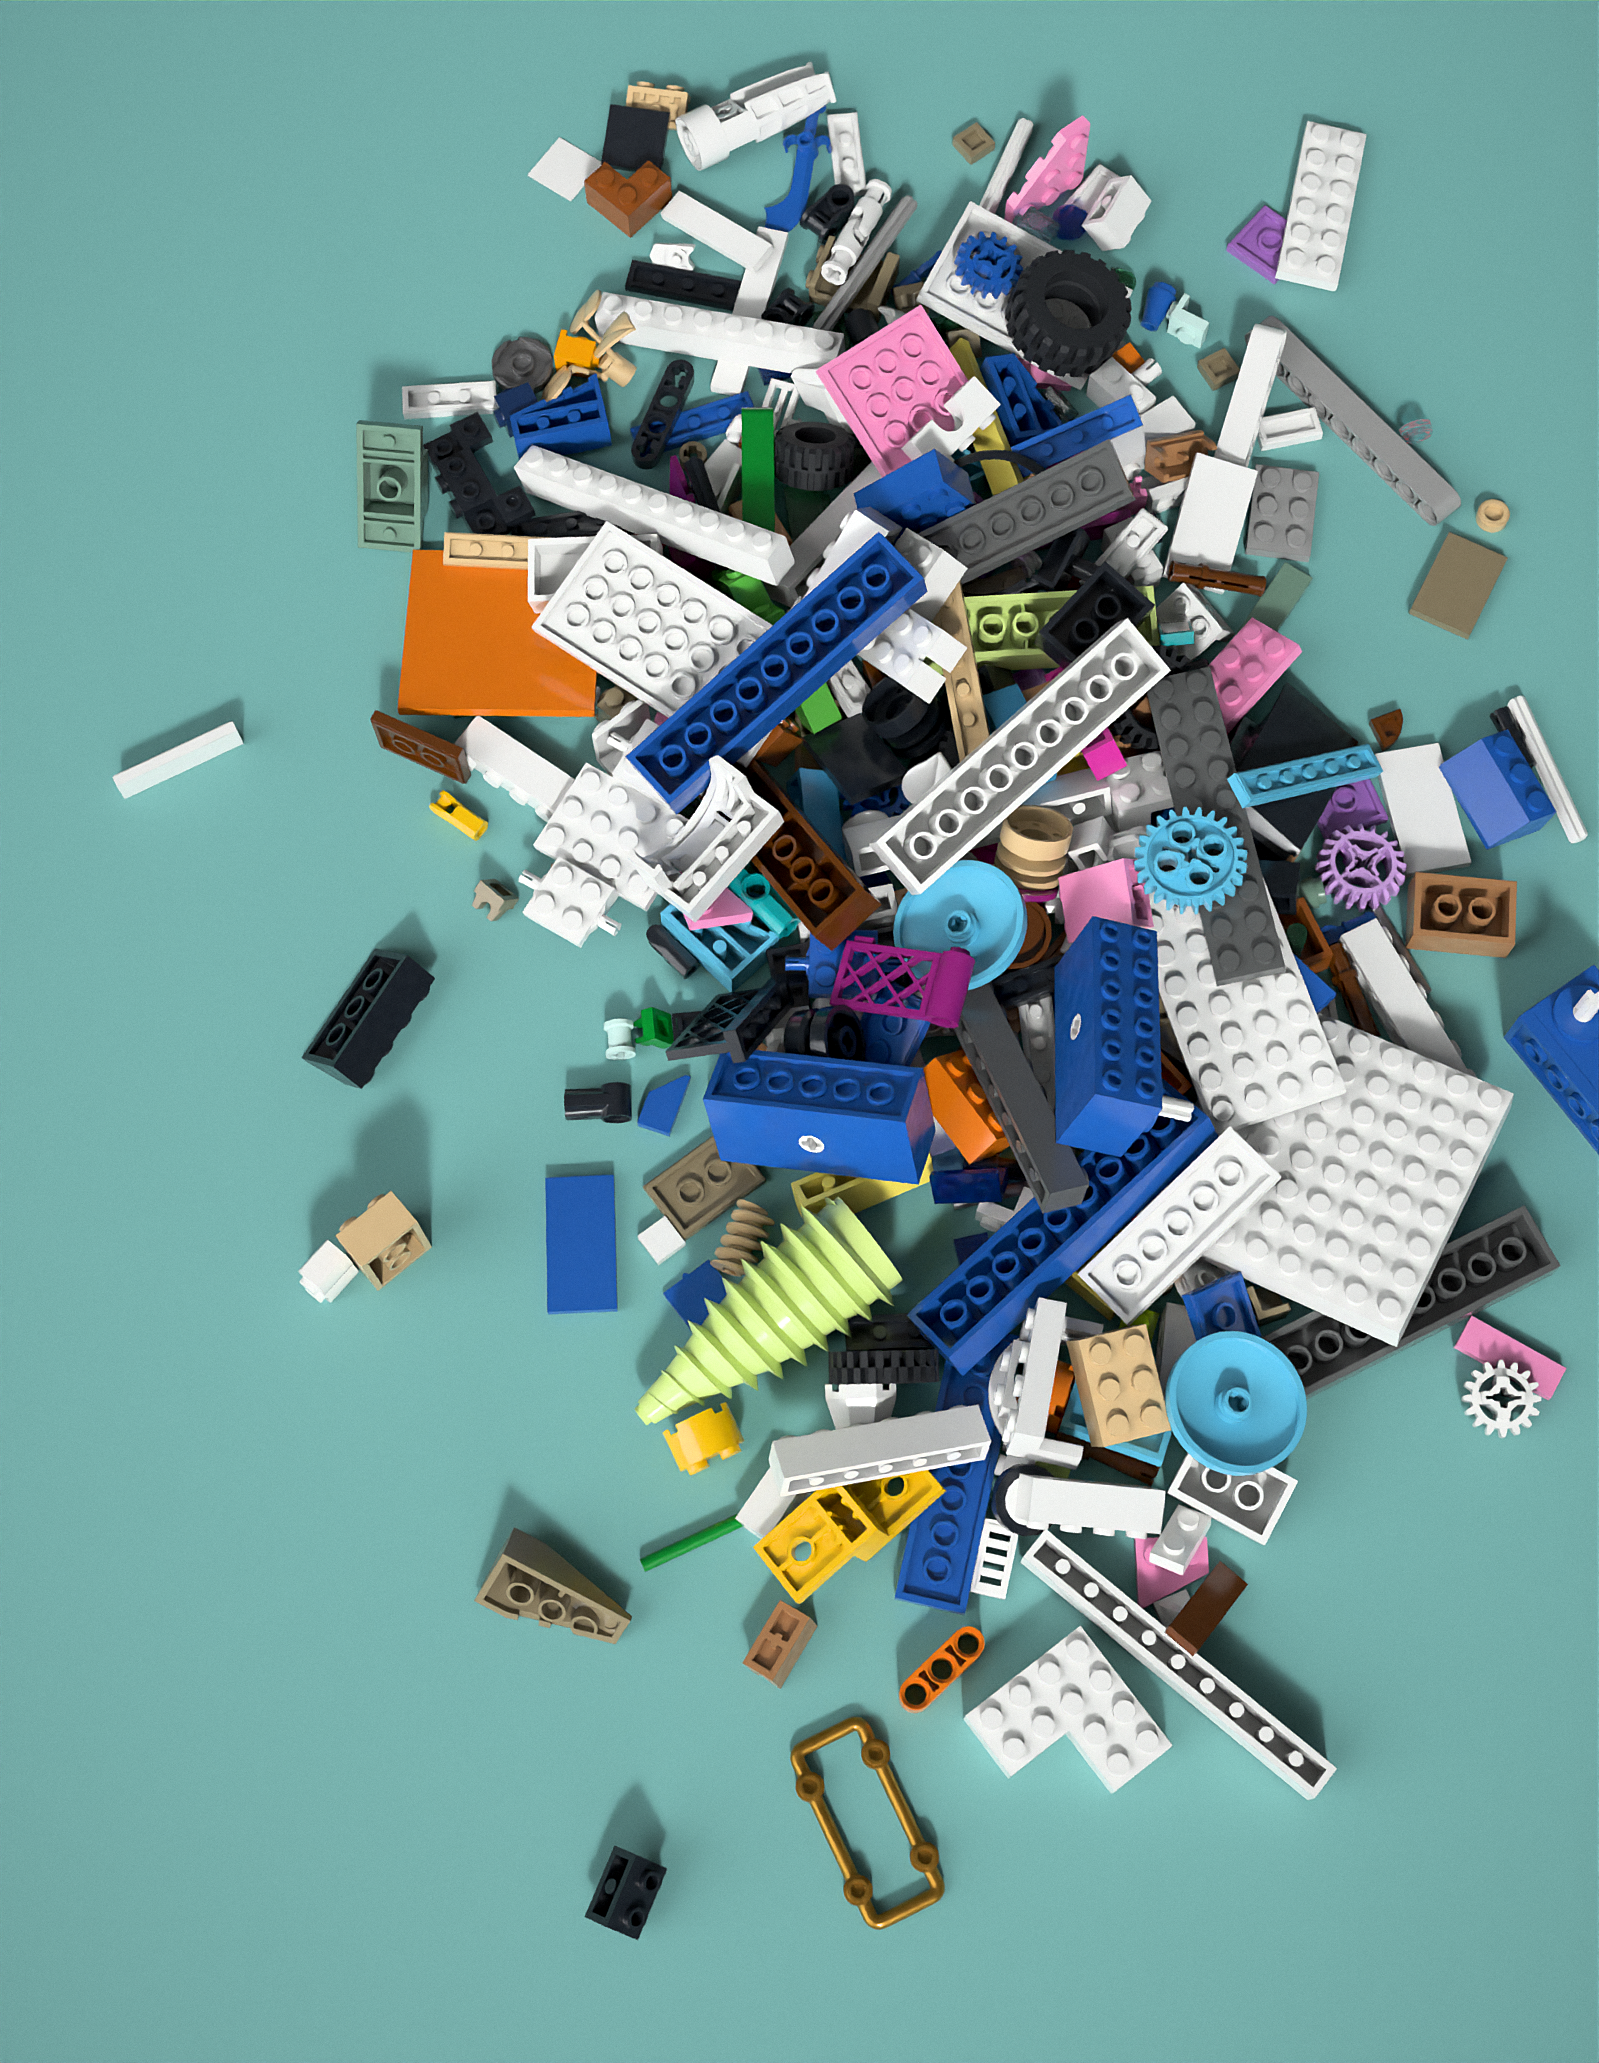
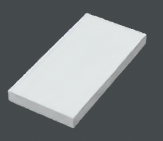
M1198 452L1195 454L1163 567L1162 577L1168 578V568L1171 561L1192 565L1205 563L1208 564L1209 568L1231 570L1258 471ZM1210 587L1204 588V590H1208L1221 595L1225 591L1222 589Z
M1439 743L1376 753L1375 756L1383 769V772L1378 775L1394 840H1397L1398 843L1397 851H1404V858L1400 862L1407 865L1404 873L1405 878L1414 876L1415 872L1435 873L1469 867L1471 859L1453 793L1439 769V766L1444 763Z

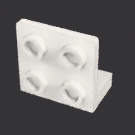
M1183 582L1156 608L1157 624L1183 620L1191 622L1194 631V644L1167 646V649L1174 648L1178 650L1177 656L1186 655L1190 659L1187 664L1191 663L1215 640L1227 642L1235 635L1234 631L1202 593L1190 584Z
M640 699L628 702L617 716L611 720L602 721L592 733L596 760L611 777H613L612 772L622 758L623 753L607 744L611 733L616 732V734L630 741L637 735L646 719L651 721L649 705Z

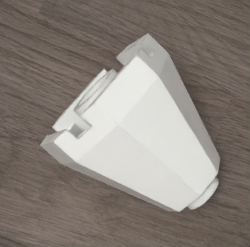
M896 1383L888 1384V1389H883V1384H838V1390H832V1384H825V1399L836 1430L847 1428L855 1423L866 1425L881 1422L892 1415L897 1397Z

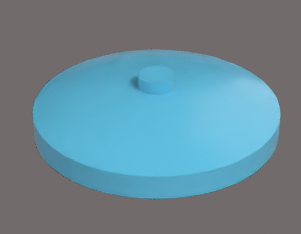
M975 860L957 861L923 893L911 895L907 891L895 916L893 929L895 947L936 953L950 951L951 947L964 948L975 959L968 990L978 988L997 978L1010 966L1018 955L1027 931L1028 917L1025 901L1013 881L997 867ZM921 961L911 968L917 980L930 972L932 962Z
M1225 1331L1203 1337L1178 1357L1167 1379L1165 1406L1174 1435L1182 1447L1195 1460L1216 1472L1234 1476L1261 1473L1288 1457L1301 1439L1307 1418V1401L1302 1381L1289 1359L1274 1345L1258 1336L1239 1331Z

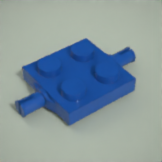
M854 930L833 951L810 933V947L806 957L786 956L785 971H806L809 981L808 998H831L846 941H854L855 936L874 938L876 940L875 944L878 945V931ZM854 951L851 966L856 971L871 961L867 953ZM886 959L879 965L884 972L891 973L901 966V961L899 959ZM875 967L859 979L867 989L878 981L880 973ZM856 981L844 988L841 999H853L862 993Z

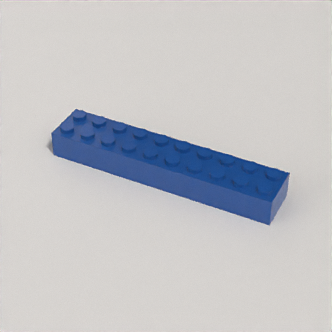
M877 532L625 757L677 815L709 787L711 781L710 758L719 755L730 765L736 763L928 591L924 577L880 532Z
M1162 1078L1164 1096L1189 1101ZM1194 1105L1189 1122L1158 1115L1153 1127L1146 1133L1142 1132L1122 1157L1084 1150L1076 1160L1080 1168L1085 1169L1087 1172L1089 1187L1080 1205L1042 1213L1035 1197L1032 1198L907 1314V1317L919 1333L962 1376L965 1375L1026 1318L1028 1308L1034 1309L1039 1297L1046 1299L1219 1137L1210 1118Z

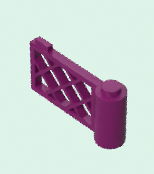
M855 936L854 941H846L829 1002L831 1006L844 1004L855 1011L923 1020L946 1028H957L959 1026L975 965V959L970 956L968 950L960 947H951L950 951L936 953L877 945L874 938ZM854 951L867 953L871 961L854 971L851 966ZM891 956L898 957L902 965L888 975H885L879 964ZM921 961L932 962L930 972L917 980L911 968ZM876 967L882 979L866 989L859 978ZM905 972H908L914 983L897 994L891 982ZM856 981L862 993L851 1000L841 999L844 988ZM887 985L894 997L882 1005L875 1004L871 996ZM919 990L923 996L920 1009L906 1008L902 1000Z

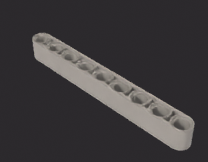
M1268 316L1259 323L1260 325L1287 331L1276 376L1308 408L1315 407L1318 417L1425 522L1436 526L1461 506L1458 493L1279 319L1274 316ZM1253 329L1245 335L1247 346Z

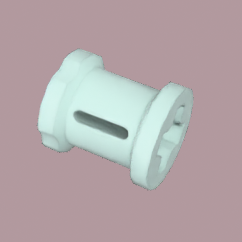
M621 1018L606 1021L603 1024L604 1031L608 1033L609 1049L605 1051L606 1058L625 1060L634 1057L636 1049L632 1047L631 1030L634 1028L633 1021Z

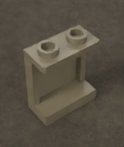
M829 235L826 245H820L816 256V263L818 264L815 271H809L805 285L809 289V302L825 307L841 286L828 282L821 274L822 266L826 261H829L832 247L836 242V237ZM888 252L885 260H880L844 313L849 314L857 308L868 309L873 312L877 323H879L882 313L878 311V307L886 306L891 289L899 274L900 255ZM855 265L850 266V268H849L848 271H847V272H848L847 276L849 275V273L851 272V270L853 269V267H854Z

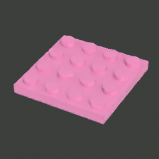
M919 305L816 371L882 477L912 461L901 448L930 420H933L945 431L952 432L954 430V419L943 405L968 381L922 305Z

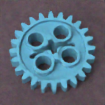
M1183 807L1182 816H1177L1173 810H1169V820L1167 821L1161 816H1157V828L1148 824L1146 826V834L1148 836L1140 835L1139 845L1141 847L1135 848V858L1138 860L1134 861V869L1139 871L1137 874L1138 883H1146L1144 885L1145 895L1155 892L1154 903L1157 904L1165 899L1166 910L1168 911L1174 904L1179 905L1180 914L1185 912L1187 906H1191L1194 914L1197 915L1200 905H1204L1211 912L1212 901L1214 900L1222 906L1225 905L1224 893L1232 897L1235 896L1236 888L1234 885L1242 886L1243 876L1241 874L1246 873L1247 863L1243 862L1247 860V850L1242 849L1244 847V839L1235 838L1237 836V827L1234 826L1226 829V817L1218 822L1214 821L1215 811L1213 810L1207 817L1202 816L1201 807L1197 808L1194 815L1189 814L1187 807ZM1182 836L1188 838L1189 841L1178 843L1174 839ZM1210 849L1219 850L1221 854H1219L1218 856L1208 855L1206 851ZM1163 865H1171L1176 869L1171 872H1164L1159 868ZM1200 877L1207 880V883L1197 885L1192 880Z

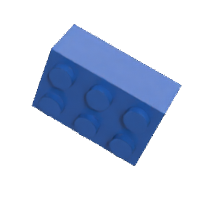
M935 448L854 493L857 509L871 507L902 527L893 546L906 528L918 534L976 505L968 473Z

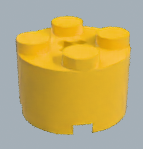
M727 1402L720 1404L723 1411L715 1414L711 1407L676 1424L678 1432L671 1435L668 1429L663 1432L680 1472L687 1470L691 1476L710 1467L707 1460L719 1454L722 1460H725L741 1452L739 1444L745 1440Z

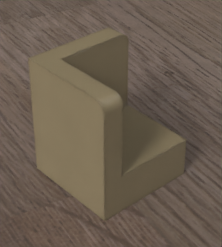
M1253 1286L1246 1288L1258 1327L1284 1319L1291 1311L1289 1303L1283 1304L1278 1293L1264 1287L1255 1290Z

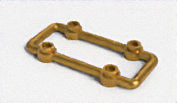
M854 1716L796 1744L791 1751L790 1760L798 1777L795 1785L796 1793L801 1800L810 1803L846 1881L843 1889L845 1899L850 1904L858 1907L863 1920L869 1927L882 1930L937 1903L944 1895L945 1884L937 1867L939 1852L935 1845L925 1842L888 1764L890 1759L888 1745L884 1741L876 1739L871 1726L865 1719ZM854 1731H857L863 1743L861 1751L862 1761L868 1768L876 1771L912 1847L910 1863L914 1869L925 1874L930 1885V1889L881 1914H877L871 1901L873 1894L872 1883L868 1878L858 1874L822 1796L825 1790L824 1781L820 1775L810 1771L805 1760L806 1755Z

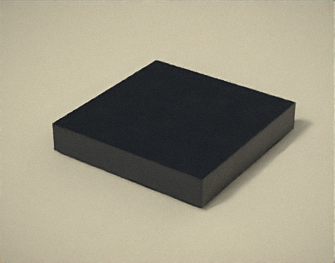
M610 104L601 165L606 162L614 169L636 172L649 160L662 171L671 119L670 112Z

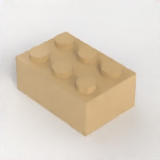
M392 1191L386 1195L380 1194L367 1205L368 1210L358 1218L353 1216L346 1220L339 1228L340 1232L335 1235L352 1261L377 1291L432 1247L417 1220Z
M1146 1324L1131 1325L1066 1341L1091 1447H1107L1171 1430Z

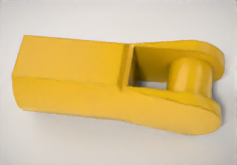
M442 790L439 793L441 797L436 803H430L429 808L437 816L446 820L473 840L478 841L487 830L488 822L465 807L448 792ZM450 805L455 808L451 814L446 812Z

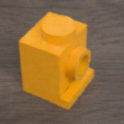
M561 329L554 352L556 373L564 365L567 367L576 365L594 371L595 368H600L599 363L603 355L598 359L594 356L597 348L596 341H591L582 336L570 337L567 330ZM575 372L572 374V376L587 379L588 377H590V375H586L579 372Z

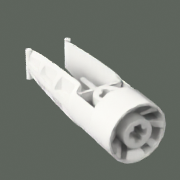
M808 62L805 66L782 72L730 94V99L710 108L704 104L677 117L676 129L689 161L698 171H702L727 159L730 151L753 140H756V143L761 142L810 116L830 101L834 103L837 100L829 72L816 75L812 62Z

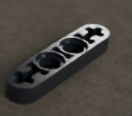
M674 360L667 366L631 448L633 463L640 469H652L659 463L694 385V369L690 362L686 360ZM681 372H684L686 376H682L678 382V388L675 387V375L679 376ZM665 396H673L678 400L672 407H665L660 403ZM658 421L664 423L666 428L660 433H654L649 430V426L653 422ZM648 441L652 442L650 446L651 454L641 457L640 452L644 453L646 451Z

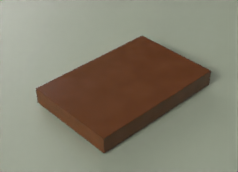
M378 710L374 711L370 721L381 748L457 782L467 784L471 772L462 747Z

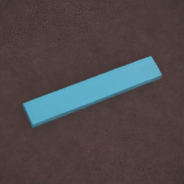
M1364 744L1237 772L1227 780L1241 807L1247 808L1375 778L1383 772V769L1370 745Z

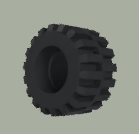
M800 422L784 426L777 431L775 436L774 475L780 482L803 490L823 491L842 487L851 481L853 475L855 438L844 428L823 422Z

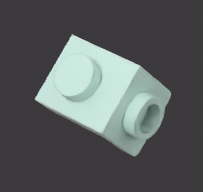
M1184 293L1180 301H1174L1167 312L1166 318L1169 319L1167 333L1177 337L1185 344H1191L1200 349L1206 339L1209 322L1187 311L1190 295Z

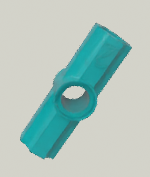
M749 864L728 885L752 909L753 914H756L779 939L789 936L801 922L782 897L770 886L768 880L762 874H758ZM755 890H761L765 892L762 896L757 898L749 896V894Z

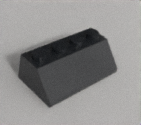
M374 949L302 1056V1059L345 1085L362 1089L373 1078L375 1069L382 1058L392 1050L393 1042L401 1029L410 1023L412 1013L419 1002L423 1001L429 994L430 986L435 977L408 955Z

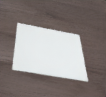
M559 137L529 172L528 176L567 200L572 201L584 187V181L601 166V162Z

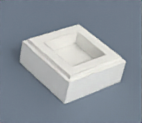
M666 1216L637 1236L658 1265L686 1246V1242Z

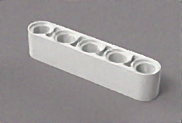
M1260 324L1254 325L1214 458L1248 468L1287 336L1286 330Z

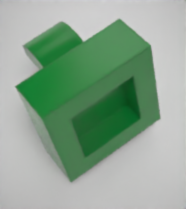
M654 1007L641 1010L642 1018L635 1020L633 1023L635 1027L643 1029V1036L636 1038L635 1043L643 1046L653 1045L661 1049L670 1047L674 1042L671 1014Z

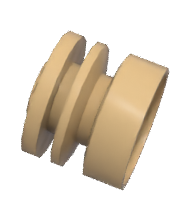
M1020 805L1003 820L999 837L1001 841L998 843L993 866L1003 871L1017 888L1031 891H1045L1055 888L1059 884L1058 877L1063 875L1066 862L1065 854L1068 853L1073 832L1070 820L1063 814L1047 807Z

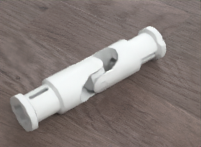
M872 179L868 182L865 196L858 200L848 222L832 247L829 261H826L822 266L821 274L828 282L835 285L845 283L848 269L850 266L855 265L869 239L872 229L875 228L883 213L882 207L884 203L889 202L891 199L892 190L886 182L878 179Z

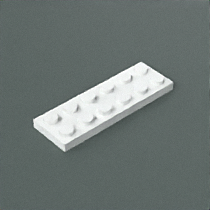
M1307 121L1275 278L1336 291L1367 134Z
M1228 1127L1078 1275L1126 1325L1130 1326L1281 1179V1176L1235 1130Z

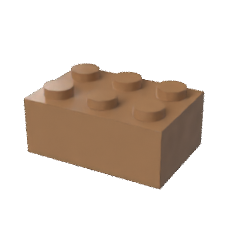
M1415 872L1408 885L1405 947L1416 950L1506 958L1515 945L1517 881Z

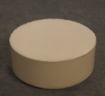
M1486 500L1478 508L1476 522L1486 532H1499L1506 526L1509 520V508L1500 500Z

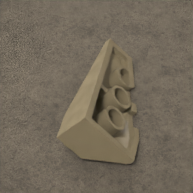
M515 1527L497 1555L474 1600L505 1618L518 1620L519 1616L538 1620L539 1626L550 1628L552 1624L570 1628L575 1635L612 1644L617 1643L632 1618L627 1611L546 1543Z

